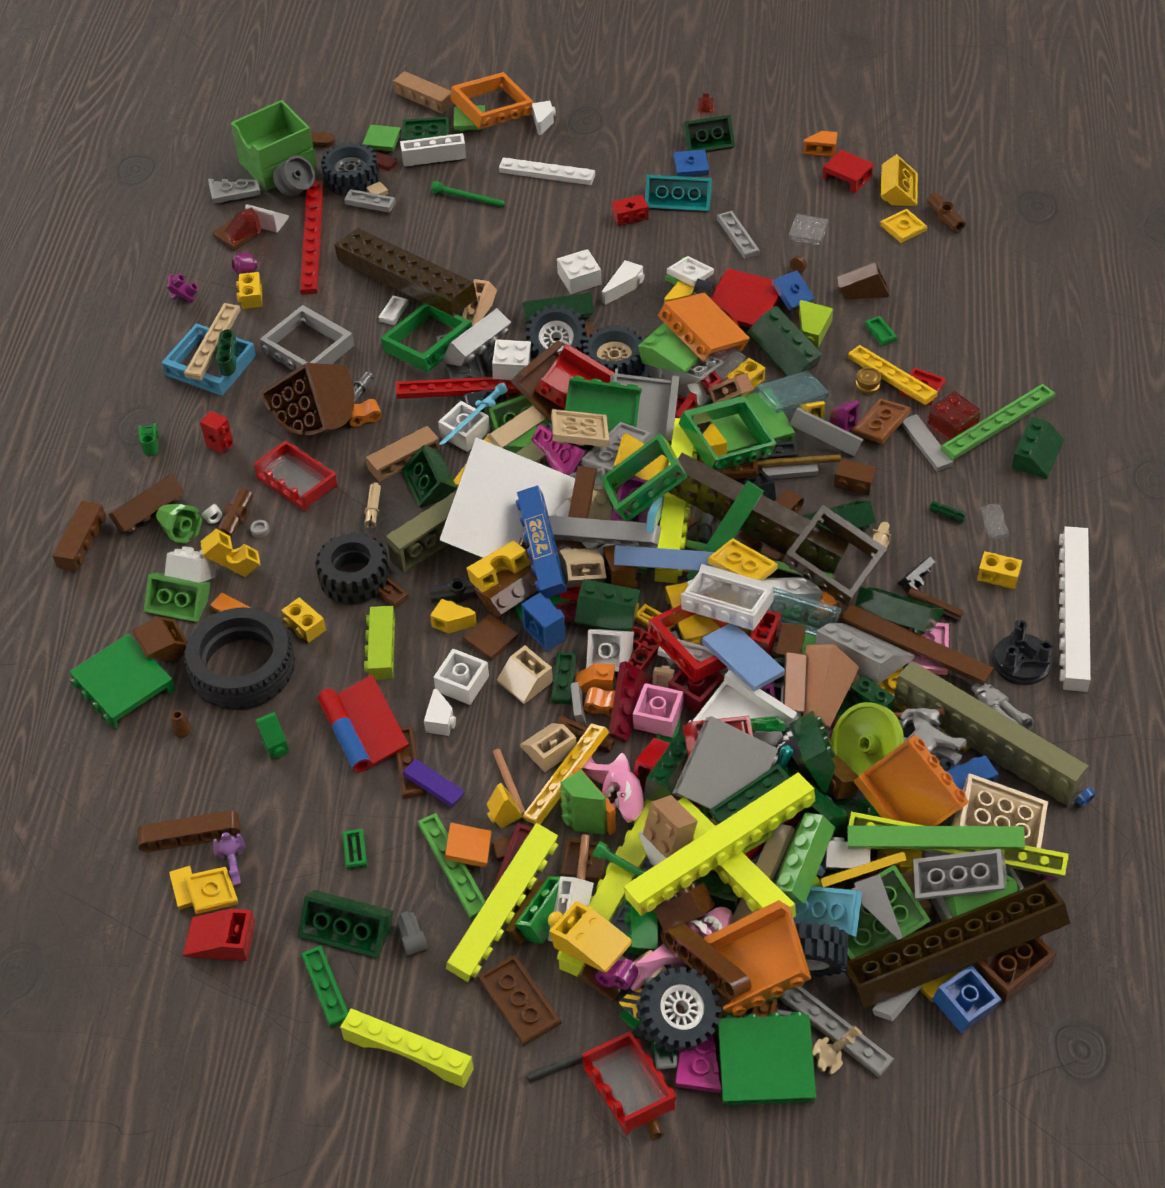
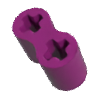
M617 960L607 973L599 970L595 977L605 987L616 986L627 990L637 977L638 968L631 960Z

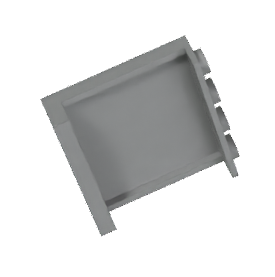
M615 368V375H611L610 382H619L620 385L624 386L634 384L638 388H642L636 427L652 433L651 439L661 433L671 445L679 376L672 375V380L618 374V369Z
M713 716L706 717L672 794L685 797L710 810L767 772L771 766H774L778 759V748Z

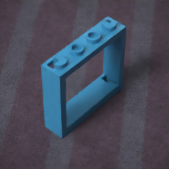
M196 323L162 361L164 374L223 396L256 357L254 344L236 337L238 343L237 354L240 355L237 358L236 370L230 376L222 375L219 378L205 373L202 380L185 378L184 372L188 366L180 363L200 341H203L209 330L208 327Z

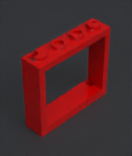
M707 593L702 595L711 598ZM681 605L649 619L648 634L695 683L727 668V666L715 655L698 662L667 629V627L697 614L683 610ZM711 618L720 628L729 624L727 622Z

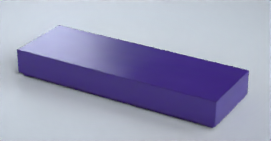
M417 759L403 771L404 777L451 808L465 794L464 790Z

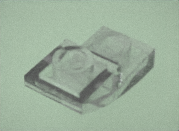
M989 504L981 506L982 518L989 538L1008 537L1009 530L1004 522V513L1000 505Z

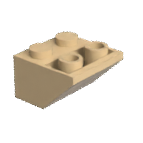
M597 548L559 551L566 588L581 587L583 579L602 583L605 581L604 559Z
M523 646L510 656L497 682L525 704L553 682L552 667L528 647Z
M551 723L521 743L520 747L546 772L568 756L576 745V737L564 724Z

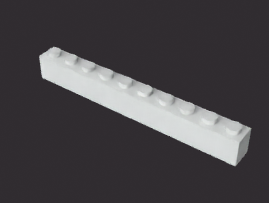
M1065 526L1064 533L1059 536V545H1062L1059 551V560H1062L1059 566V574H1062L1059 581V589H1062L1059 604H1063V608L1060 607L1059 619H1063V623H1060L1059 634L1063 635V638H1060L1059 649L1063 650L1059 665L1063 666V670H1060L1059 680L1063 682V690L1088 692L1091 680L1088 528Z

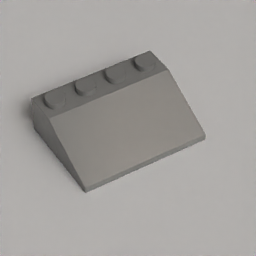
M828 623L817 630L815 645L835 644L859 666L857 671L859 674L877 683H880L914 659V655L846 623Z

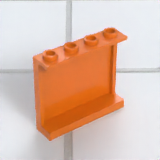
M705 293L665 302L657 315L703 362L707 360L711 353L733 347L737 352H741L750 339Z
M916 734L853 781L882 818L917 825L937 826L959 809H963L969 802L964 791L956 786L952 776L944 771L937 757L928 751L924 741L918 738Z
M780 900L704 937L705 941L742 970L751 981L750 991L733 1000L727 999L728 1004L723 1006V1010L732 1015H742L746 1013V1010L754 1006H761L766 1000L773 997L782 996L785 991L800 987L804 982L811 979L791 909Z

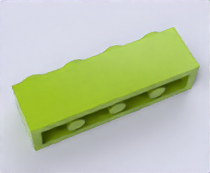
M393 606L370 607V615H366V624L369 626V630H366V642H368V645H365V656L368 657V661H364V670L369 676L373 675L375 680L393 679L394 608Z

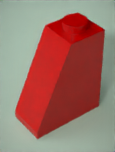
M654 738L636 759L633 774L640 781L643 794L646 778L670 743Z

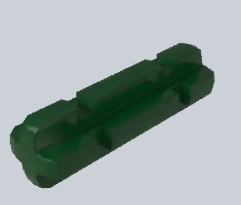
M932 501L929 508L932 512H939L940 515L951 519L955 518L959 522H963L966 517L965 512L957 511L955 508L944 504L940 505V503Z

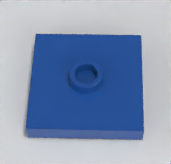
M705 150L673 152L677 176L709 174Z
M797 270L778 277L771 282L789 311L799 307L800 300L811 302L815 299Z

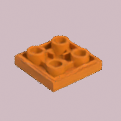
M450 823L444 859L486 868L492 831Z

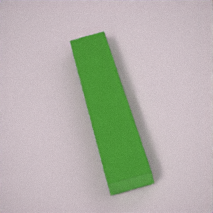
M437 813L417 821L420 830L471 921L474 920L486 901L465 863L444 859L448 833Z

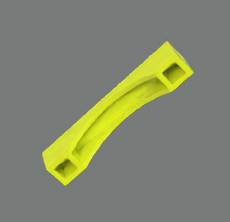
M350 1009L341 1025L344 1040L361 1047L378 1048L402 1055L426 1067L443 1080L462 1088L465 1087L474 1069L472 1056L354 1009Z

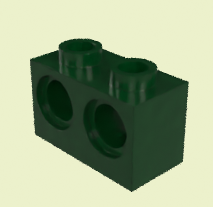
M863 675L851 686L849 702L853 705L864 702L876 703L887 707L893 712L895 696Z

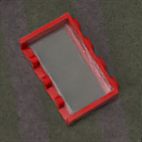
M286 440L254 463L257 479L305 512H307L311 504L334 487H338L337 476L333 470H329L321 462L314 460L307 453L302 452Z
M630 1031L582 1054L584 1071L626 1136L633 1129L669 1111H676L675 1100H677L673 1088H668L662 1072L655 1069L651 1056L645 1054L641 1041L638 1038H634Z

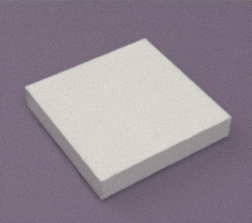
M687 256L667 268V274L694 287L697 278L707 279L714 274V269Z

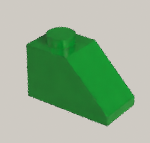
M275 712L256 719L261 742L270 760L280 758L289 753L286 738Z

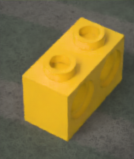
M259 272L239 274V281H236L237 291H240L237 293L238 303L241 302L242 309L263 307L262 284Z
M748 358L735 370L729 372L726 380L748 374L751 385L755 389L765 380V367Z
M984 551L977 580L1015 589L1022 560Z
M300 597L281 610L284 625L287 628H292L300 639L303 638L308 643L326 631L324 618Z

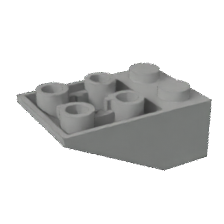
M708 356L705 362L700 359L685 374L663 368L661 370L665 380H672V375L679 376L678 387L701 381L724 362L723 360Z

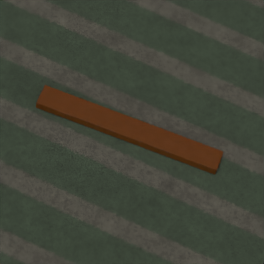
M850 604L842 616L841 621L981 685H985L993 672V667L852 604Z

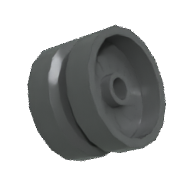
M295 155L289 157L275 168L273 180L281 193L293 197L313 185L315 171L307 159Z

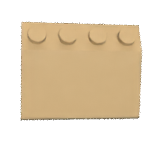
M969 773L963 788L969 802L963 809H959L955 813L952 826H1024L1025 845L1041 848L1048 801Z

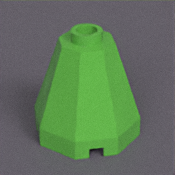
M183 504L163 505L156 514L161 527L168 537L175 542L188 543L191 541L189 538L196 537L199 534L202 524V518L197 513L199 511L194 506Z

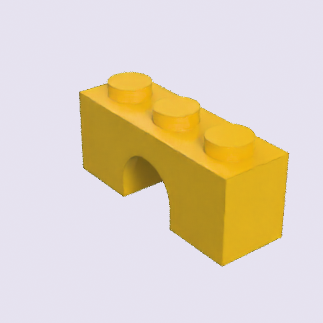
M215 529L201 541L202 554L205 558L213 560L234 573L246 577L260 566L257 550L246 544L237 549H232L230 536L218 529Z
M513 540L467 567L470 582L481 592H485L498 584L497 572L510 570L515 574L529 566L530 563L526 550Z

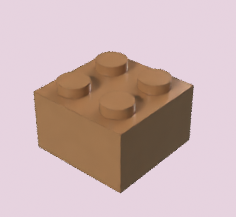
M670 795L651 802L643 835L665 858H668L692 842L698 821Z

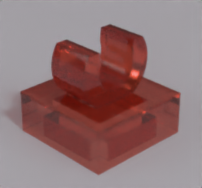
M703 93V98H698V112H714V98H709V93Z

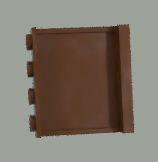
M559 340L519 371L511 380L517 389L551 424L552 409L564 411L565 409L537 393L535 389L540 379L546 375L560 355L558 350L563 344Z

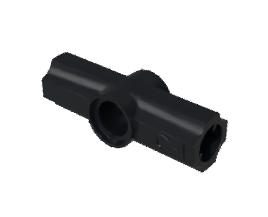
M453 578L447 584L429 586L431 603L440 602L441 599L446 601L452 600L456 603L464 602L467 597L477 596L473 589L476 586L470 580H464L463 578Z

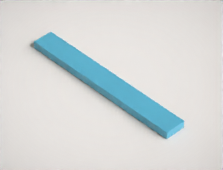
M664 495L652 504L648 512L647 532L654 533L662 514Z

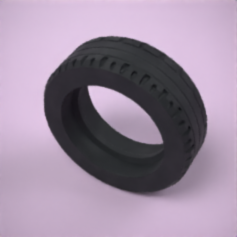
M232 608L210 616L190 635L184 651L185 666L193 689L206 702L226 709H246L269 701L284 689L291 679L295 668L294 650L286 626L274 615L255 608ZM243 639L258 640L266 643L273 649L270 659L260 669L248 675L224 677L211 672L207 668L211 656L222 646L233 641Z

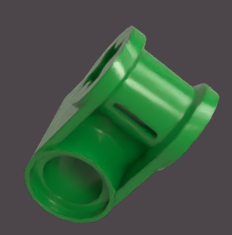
M157 423L143 427L138 425L139 440L143 454L146 456L157 454L159 451Z

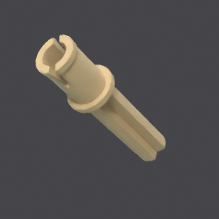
M376 482L370 485L368 503L364 511L366 515L364 525L369 528V523H371L370 529L376 527V519L379 515L378 504L381 486Z

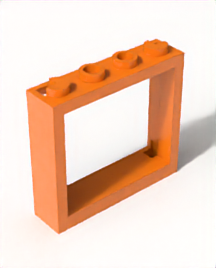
M504 72L451 86L450 100L479 129L532 115V103L534 101ZM503 89L516 103L482 113L469 98Z

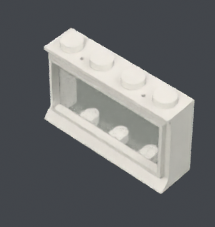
M701 564L698 574L685 592L681 593V607L683 610L750 630L756 628L773 603V584Z

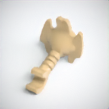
M853 1026L833 1045L827 1044L829 1041L827 1037L823 1040L818 1039L812 1049L813 1056L816 1055L817 1058L816 1067L821 1072H824L826 1067H829V1074L835 1073L843 1064L841 1060L842 1052L840 1050L847 1044L852 1045L854 1043L853 1040L858 1035H861L862 1031L857 1026Z

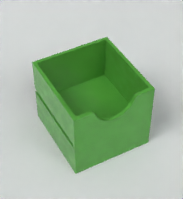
M283 100L231 122L239 163L255 180H258V183L266 191L276 187L273 180L274 170L289 157L295 155L302 156L310 162L313 169L317 168L310 127Z

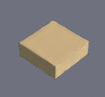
M381 182L366 187L368 193L388 195V189Z

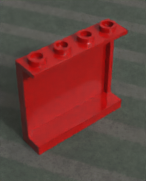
M727 268L725 274L721 275L719 285L715 286L714 294L710 296L714 303L723 305L734 314L739 326L751 328L765 312L775 306L779 307L782 301L771 283L772 279Z
M566 343L559 357L546 375L540 379L535 391L565 409L570 378L581 376L584 377V380L600 379L604 383H609L611 375H615V372Z

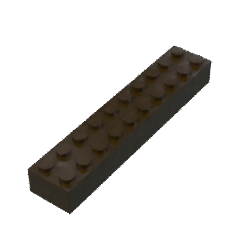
M356 228L334 244L338 261L453 317L477 299L474 282L359 228Z
M681 453L678 460L688 477L668 492L722 521L745 485ZM677 472L674 475L678 477L681 473ZM762 495L739 531L786 555L811 520ZM816 524L795 553L822 572L834 574L850 543L839 535Z
M1043 880L848 960L846 974L849 983L863 1008H867L1069 925L1070 920L1066 904L1048 880Z

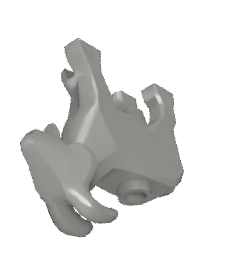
M925 708L905 710L901 715V720L903 721L902 728H905L908 723L913 722L915 731L908 738L904 737V742L916 734L918 738L924 741L926 748L932 755L943 757L956 765L962 758V755L954 750L964 747L967 744L966 739L949 737L931 725L940 724L938 721L940 716L938 710Z

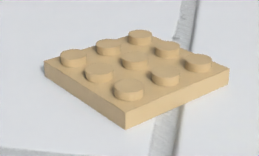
M552 409L553 441L561 444L575 443L579 446L593 445L598 448L609 446L606 415Z

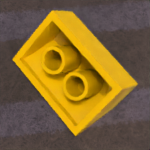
M896 154L882 164L881 197L891 205L916 206L918 198V173Z

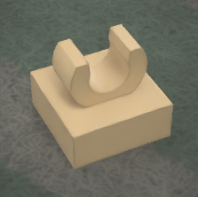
M663 665L661 668L655 667L653 685L668 688V682L674 677V669Z

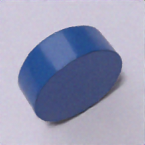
M1089 787L1077 796L1075 802L1080 807H1083L1093 800L1096 792Z

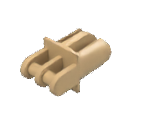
M882 522L878 530L873 529L871 538L887 548L890 547L891 534H889L890 525L888 522Z

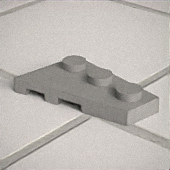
M208 179L213 204L261 195L258 180L238 179L236 182H228V179H222V182Z

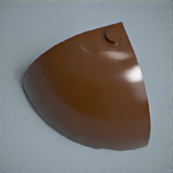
M305 363L260 392L268 411H272L275 420L285 429L300 435H317L333 431L347 423L354 409V388L347 365Z

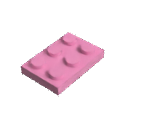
M937 623L932 632L919 634L949 648V624ZM911 653L914 655L912 661L930 672L938 675L948 674V669Z

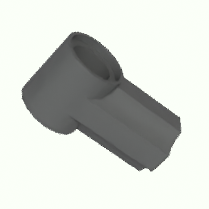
M406 911L401 913L396 920L402 935L401 939L406 955L410 956L427 950L428 946L424 933L420 931L414 912Z

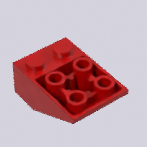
M226 909L192 917L183 957L247 961L256 924L252 910Z

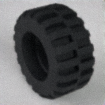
M350 532V534L342 533L339 537H332L330 542H326L322 549L318 551L315 559L320 588L325 592V595L329 598L333 597V600L337 602L343 601L345 604L355 602V604H358L363 600L369 601L372 596L376 597L379 594V587L384 588L386 586L385 578H390L386 549L379 540H376L371 535L367 536L366 533L356 534V532ZM351 563L367 565L362 570L353 573L339 571L342 567Z

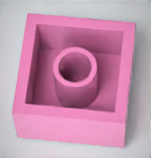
M644 684L633 712L634 729L673 737L684 707L683 691Z

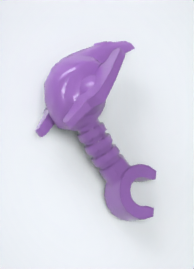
M224 833L221 836L220 842H217L216 839L213 840L214 855H218L221 859H224L225 855L228 856L229 873L232 885L234 886L241 884L235 853L238 851V854L241 855L246 845L240 834H237V838L229 833Z

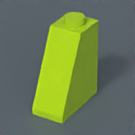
M800 300V331L818 348L832 323L833 308Z

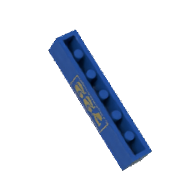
M538 485L518 491L516 505L522 513L519 516L521 524L526 529V532H523L526 543H529L530 546L527 551L530 559H533L534 564L531 565L534 576H537L538 579L535 582L537 591L539 593L542 592L545 598L566 592L567 588L543 492Z

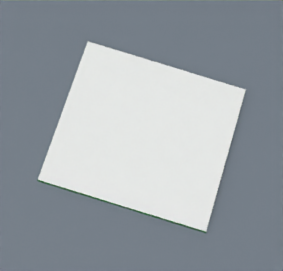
M475 438L439 541L482 558L513 540L519 543L520 538H524L523 532H526V529L521 524L519 516L522 513L516 505V500L518 499L517 492L538 485L543 492L548 515L557 516L554 511L565 502V499L572 497L575 478Z

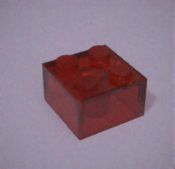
M954 391L929 408L928 424L951 440L979 423L981 409Z

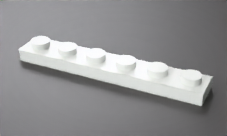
M503 158L499 166V173L592 185L595 177V170Z

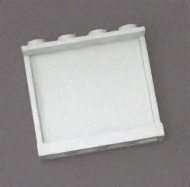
M729 669L725 675L724 682L693 721L705 720L706 717L710 716L715 718L747 715L750 718L778 716L787 725L789 723L792 724L796 720L797 712L761 689L753 692ZM756 731V733H753V737L774 747L783 739L781 731Z

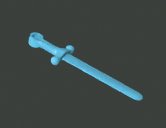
M505 384L497 385L494 392L482 401H476L475 405L478 408L450 432L439 445L446 443L484 407H494L496 404L494 400L508 390Z

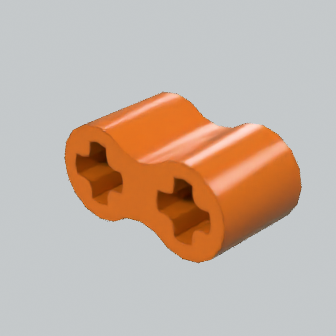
M368 399L361 404H354L353 413L349 419L350 425L352 427H360L367 422L379 421L382 413L377 401Z
M597 687L589 688L583 705L584 710L591 714L602 713L611 717L615 690L605 691Z

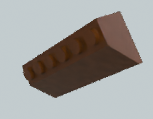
M555 540L558 555L560 550L585 549L582 543L578 541ZM529 555L530 565L514 574L510 570L497 572L498 584L485 592H481L477 587L473 588L490 614L495 618H499L537 592L535 582L538 579L533 574L531 565L534 563Z

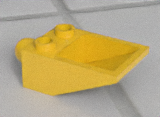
M577 901L572 904L564 915L561 912L555 911L548 917V924L552 927L549 933L554 948L604 973L608 972L632 943V939L594 909Z

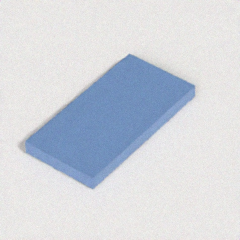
M729 623L702 638V644L753 692L785 674V669L737 625Z

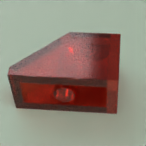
M252 207L238 212L225 230V234L231 243L262 232L259 217Z

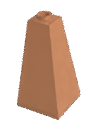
M835 644L807 645L805 651L806 679L803 716L814 711L817 717H822L826 724L825 728H830L859 666Z

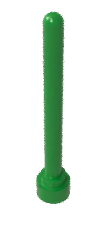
M433 181L431 186V193L433 194L446 193L500 207L505 206V201L445 187L444 184L438 181Z
M601 841L592 854L596 859H607L636 877L645 873L642 869L610 852V849L607 848L608 845Z

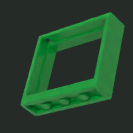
M424 303L380 339L384 352L428 373L443 360L450 343L472 327V321L459 315L453 317ZM431 317L455 328L423 354L399 343Z
M745 396L683 411L679 421V425L704 463L714 470L720 471L745 462L767 458L773 454L777 444ZM738 414L759 445L716 456L696 425Z
M659 433L600 479L615 511L625 522H628L688 476L671 445ZM665 453L670 465L620 502L615 489ZM677 472L681 473L678 477L674 475ZM628 509L630 513L626 515L625 511Z

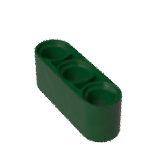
M226 329L219 334L216 361L220 373L223 376H230L236 370L238 343L234 331Z

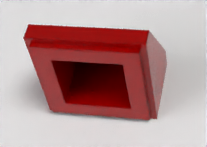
M713 371L702 379L700 383L705 392L710 395L708 388L722 383L723 379Z

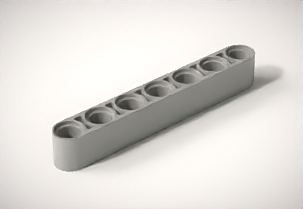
M549 516L555 540L658 547L661 533L659 525L656 526L654 533L646 531L647 523Z

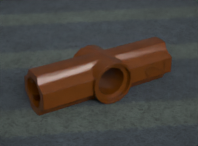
M936 192L931 193L927 198V204L938 214V220L941 223L947 224L956 233L961 232L966 226V222L954 210V204L945 201Z
M246 488L237 490L231 504H226L224 508L223 519L218 530L229 535L230 538L234 536L239 524L244 523L246 519L247 508L253 498L252 492Z

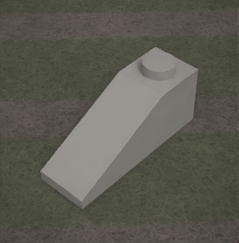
M880 874L855 882V888H852V890L862 892L861 904L898 940L902 939V934Z

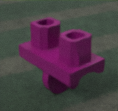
M180 273L175 276L170 274L167 278L168 284L166 287L171 292L170 297L173 300L179 297L192 303L194 295L198 291V285L194 282L186 284V278Z

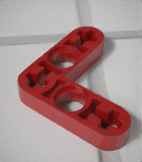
M634 626L632 632H634V635H639L640 638L633 640V648L636 650L630 656L628 663L644 672L658 654L659 645L648 632ZM638 656H645L647 659L645 661H638L636 658Z

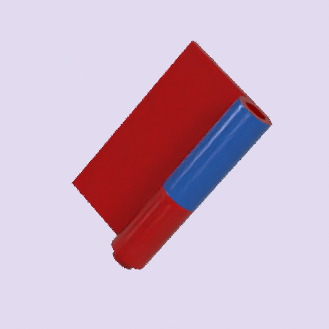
M373 675L366 677L338 694L334 689H324L318 695L317 699L354 772H363L410 746Z

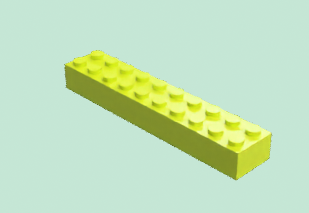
M675 418L671 444L677 458L681 453H684L697 460L696 449L679 425L680 418ZM669 492L664 494L660 521L661 533L657 548L682 550L686 547L687 536L684 535L688 532V522L685 521H688L690 517V508L687 507H690L691 504L675 495H671ZM655 568V581L677 583L678 576H682V570Z

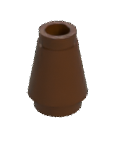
M181 710L174 711L171 714L172 733L179 738H184L190 734L192 729L191 723Z

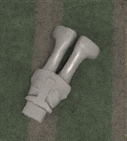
M976 683L971 687V690L975 693V698L1028 730L1033 727V718L1013 707L1008 702V697L998 689L993 688L991 684L987 685L985 683V685Z

